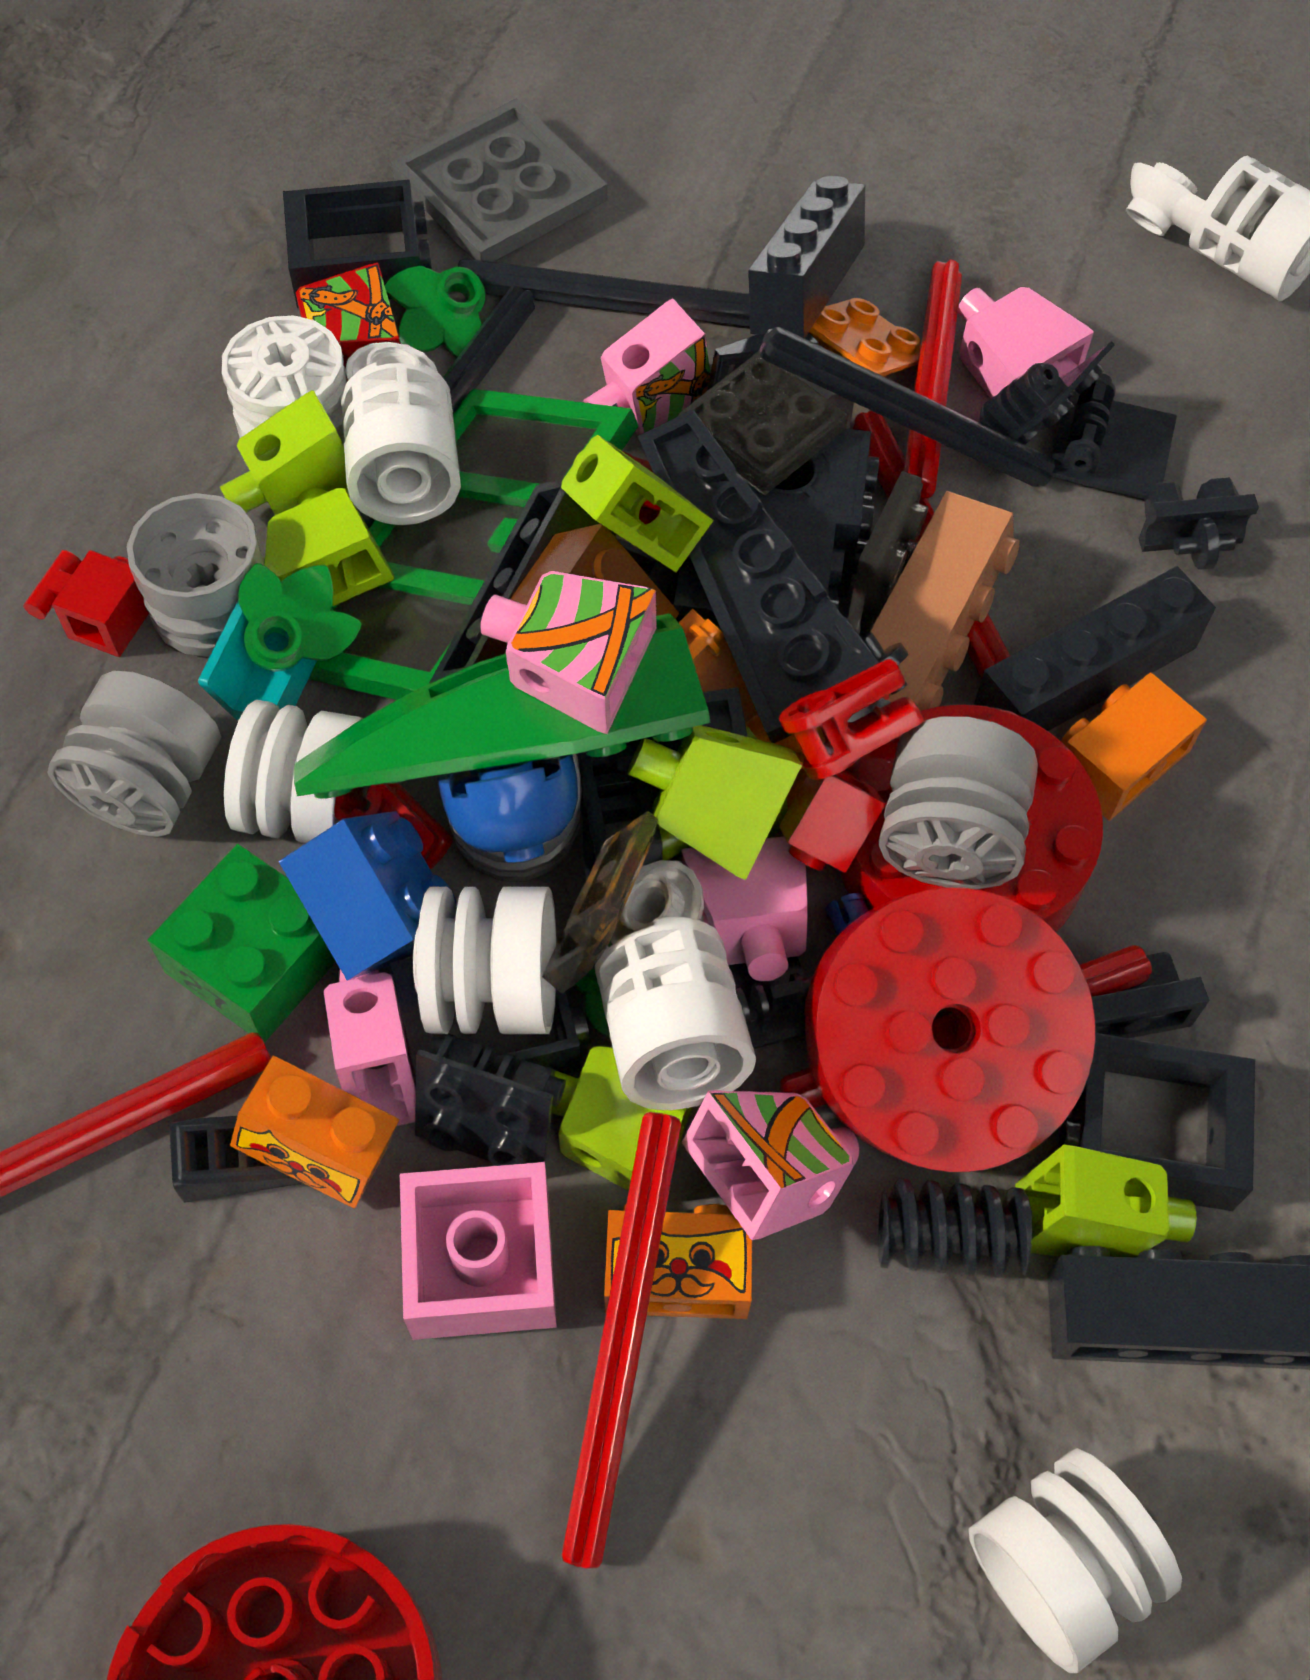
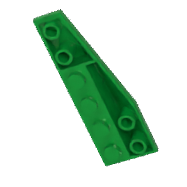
M668 613L656 616V630L608 734L598 732L516 688L510 681L506 654L478 662L414 690L351 725L294 764V786L297 797L314 794L315 798L328 799L344 795L356 787L399 783L415 778L586 752L591 757H603L623 751L627 747L626 742L651 736L654 740L663 742L682 739L692 734L693 727L711 722L683 627Z

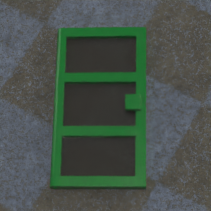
M472 389L453 414L461 488L455 502L441 515L422 523L395 525L377 520L373 522L369 530L391 568L395 579L332 606L331 611L345 613L358 619L361 622L360 631L351 646L339 656L328 661H317L309 679L398 700L414 690L430 684L431 678L535 486L564 478L573 466L576 456L597 435L622 451L639 426L632 408Z

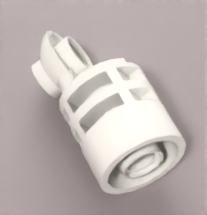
M1247 155L1239 159L1226 172L1205 201L1195 195L1198 191L1195 184L1177 169L1160 162L1156 163L1154 167L1143 163H1134L1130 181L1133 200L1126 208V212L1146 230L1158 236H1164L1171 225L1178 226L1191 234L1189 239L1191 249L1206 256L1278 301L1288 298L1310 274V190L1294 183L1279 172L1266 167L1260 161Z
M393 342L372 343L359 348L348 358L345 369L348 382L341 398L344 417L346 483L350 500L362 513L377 521L388 524H417L439 516L452 506L461 488L450 388L438 373L434 362L423 352L413 347Z
M660 860L642 866L611 938L613 945L608 947L605 944L598 956L601 953L602 955L595 963V973L602 996L622 1091L631 1102L648 1109L677 1110L697 1107L702 1104L708 1091L732 1092L741 1086L753 1072L756 1056L741 1003L737 998L734 978L727 963L723 940L716 928L708 925L703 920V889L694 871L679 861ZM635 872L625 879L620 888L614 894L610 907L614 904L616 897L620 894L619 892L623 889L624 885L631 879ZM618 907L616 908V910L610 917L609 921L607 922V934H609L608 929L610 928V925L612 923L611 921L614 918V915L618 910Z

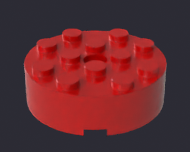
M946 705L921 710L924 721L937 717H972L997 723L1020 734L1034 748L1038 768L1033 802L1026 813L1029 822V832L1024 841L1026 847L1024 865L1017 877L1002 885L977 890L994 893L1017 902L1032 911L1057 932L1073 913L1097 864L1103 840L1102 810L1097 791L1090 776L1072 751L1058 738L1034 722L1013 712L978 705ZM900 736L862 756L855 762L850 774L875 788L886 804L890 794L893 792L890 786V779ZM885 807L846 873H841L847 892L849 894L863 893L869 911L881 904L903 896L930 889L946 888L924 883L901 873L884 859L879 847V839L885 822Z
M970 888L930 889L893 899L864 913L848 925L827 949L815 970L805 1001L807 1061L814 1082L827 1106L846 1128L850 1129L855 1136L866 1144L887 1155L931 1170L970 1172L989 1169L1015 1160L1036 1148L1055 1132L1074 1108L1086 1084L1093 1060L1095 1045L1093 1003L1083 972L1071 950L1061 937L1032 911L1017 902L983 890ZM941 1009L951 1011L957 1023L956 1041L943 1048L936 1043L932 1032L933 1020Z
M282 1524L253 1527L231 1533L208 1543L174 1566L159 1581L162 1584L145 1603L132 1625L126 1626L118 1642L107 1676V1680H272L280 1676H284L288 1680H442V1669L431 1628L420 1606L409 1590L387 1566L365 1549L338 1534L315 1527Z

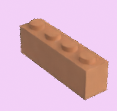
M946 491L871 630L884 650L901 642L909 654L898 665L907 686L894 695L889 694L890 702L901 697H908L917 704L920 711L940 706L943 697V687H941L943 680L949 670L956 672L960 668L969 646L968 632L974 621H984L994 599L995 589L992 586L999 573L1008 574L1016 560L1020 541L1014 538L1012 512Z

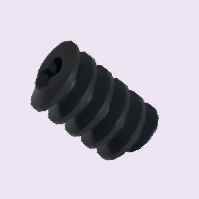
M898 1178L889 1197L885 1188L883 1189L878 1221V1258L881 1268L888 1269L897 1248L904 1250L907 1264L911 1271H917L924 1251H932L938 1273H946L953 1253L961 1255L966 1275L974 1276L981 1256H989L995 1278H1003L1010 1258L1018 1259L1022 1275H1026L1031 1251L1032 1211L1029 1198L1024 1189L1012 1187L1007 1192L1003 1203L996 1187L991 1185H983L979 1189L974 1203L967 1184L955 1182L949 1191L946 1201L944 1200L939 1182L927 1180L924 1183L917 1200L911 1181L907 1178Z

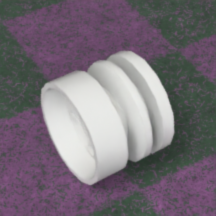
M294 315L274 316L247 325L231 338L222 354V376L227 387L228 398L233 406V416L240 438L304 394L314 390L344 445V417L341 398L347 378L343 365L342 348L330 330L314 320Z
M255 700L248 704L238 720L230 744L225 769L223 796L225 817L230 829L248 834H254L260 829L262 835L278 839L286 832L291 823L296 841L306 844L338 823L339 820L334 816L335 797L318 799L314 797V794L297 797L294 786V764L364 718L320 711L312 718L307 728L304 712L297 706L286 705L279 709L274 703L262 700ZM365 787L361 793L365 798L367 787Z
M429 887L424 894L413 950L414 983L425 1032L430 1034H448L453 1024L456 1010L460 1032L476 1034L481 1023L485 1003H493V1010L500 1033L549 1034L555 1007L557 967L556 920L551 889L549 887H503L496 902L494 918H486L482 898L476 887L463 888L459 896L457 910L452 890L448 887Z
M1076 1448L1054 1463L1055 1474L1046 1471L1031 1480V1494L1038 1511L1029 1503L1013 1496L1006 1499L969 1528L972 1548L994 1590L1034 1643L1054 1663L1068 1673H1079L1118 1641V1626L1111 1608L1131 1622L1143 1621L1151 1614L1152 1601L1155 1603L1166 1602L1181 1590L1182 1576L1172 1550L1159 1527L1140 1501L1115 1473L1096 1457Z

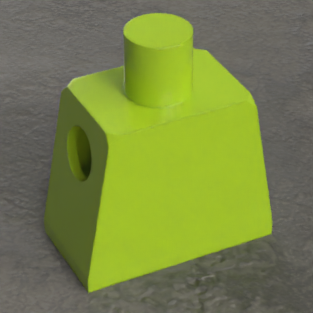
M314 390L304 394L239 438L236 446L250 471L219 486L225 499L239 505L245 513L268 502L274 514L277 515L297 506L300 494L310 488H320L327 492L336 488H344L349 495L346 483L344 445Z
M599 435L593 437L585 449L576 456L573 466L562 480L561 488L592 518L675 572L678 571L714 521L657 475ZM646 500L661 508L658 517L649 524H644L639 520L640 508Z
M310 488L300 494L297 506L281 512L269 520L264 566L275 573L282 582L285 578L301 569L326 565L330 571L333 585L332 606L383 585L395 578L369 528L350 500L344 488H336L327 492L320 488Z
M699 725L693 727L692 734L683 738L678 751L647 738L641 739L632 757L627 774L660 788L652 806L654 821L660 827L735 876L746 880L802 765L795 751L788 747Z
M605 1046L592 1047L579 1078L555 1071V1077L566 1080V1085L559 1105L557 1107L552 1106L551 1113L564 1117L558 1135L560 1152L567 1158L629 1191L642 1117L647 1112L668 1114L680 1119L681 1129L677 1145L678 1150L693 1107L677 1110H654L631 1102L622 1091L613 1048Z
M1064 1144L1015 1184V1187L1025 1190L1032 1211L1031 1254L1061 1256L1067 1255V1251L1075 1247L1101 1246L1111 1250V1257L1136 1258L1139 1253L1151 1249L1164 1240L1187 1243L1195 1232L1197 1215L1194 1203L1188 1199L1168 1197L1167 1173L1158 1164Z

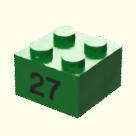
M238 843L147 939L162 969L168 976L247 1033H258L264 1043L336 962L289 879Z

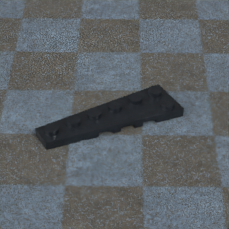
M691 410L639 435L638 438L653 473L714 520L689 556L765 732L771 743H776L794 735V733L789 734L785 732L779 721L780 714L788 706L809 694L826 690L879 662L846 617H843L833 604L822 584L803 563L783 531L770 518L763 508L761 501L747 482L740 477L734 464L694 410Z

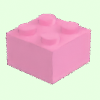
M545 1162L400 1174L403 1319L412 1340L557 1328L549 1194Z

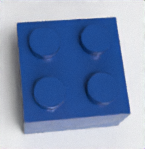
M397 811L343 819L278 861L347 981L390 966V962L403 960L412 955L424 894L429 887H448L450 889L440 876L433 875L420 853L423 851V843L418 832L408 820L400 818Z

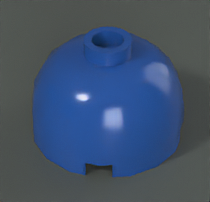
M573 755L559 756V759H539L469 770L470 776L457 781L454 780L453 773L441 774L437 778L443 806L450 824L463 840L483 852H503L505 861L510 863L527 861L545 853L543 843L554 839L563 832L574 816L579 798Z

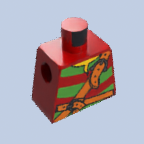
M378 263L369 264L301 286L296 291L300 316L318 322L334 334L342 348L345 369L348 358L359 348L372 343L382 342L400 344Z

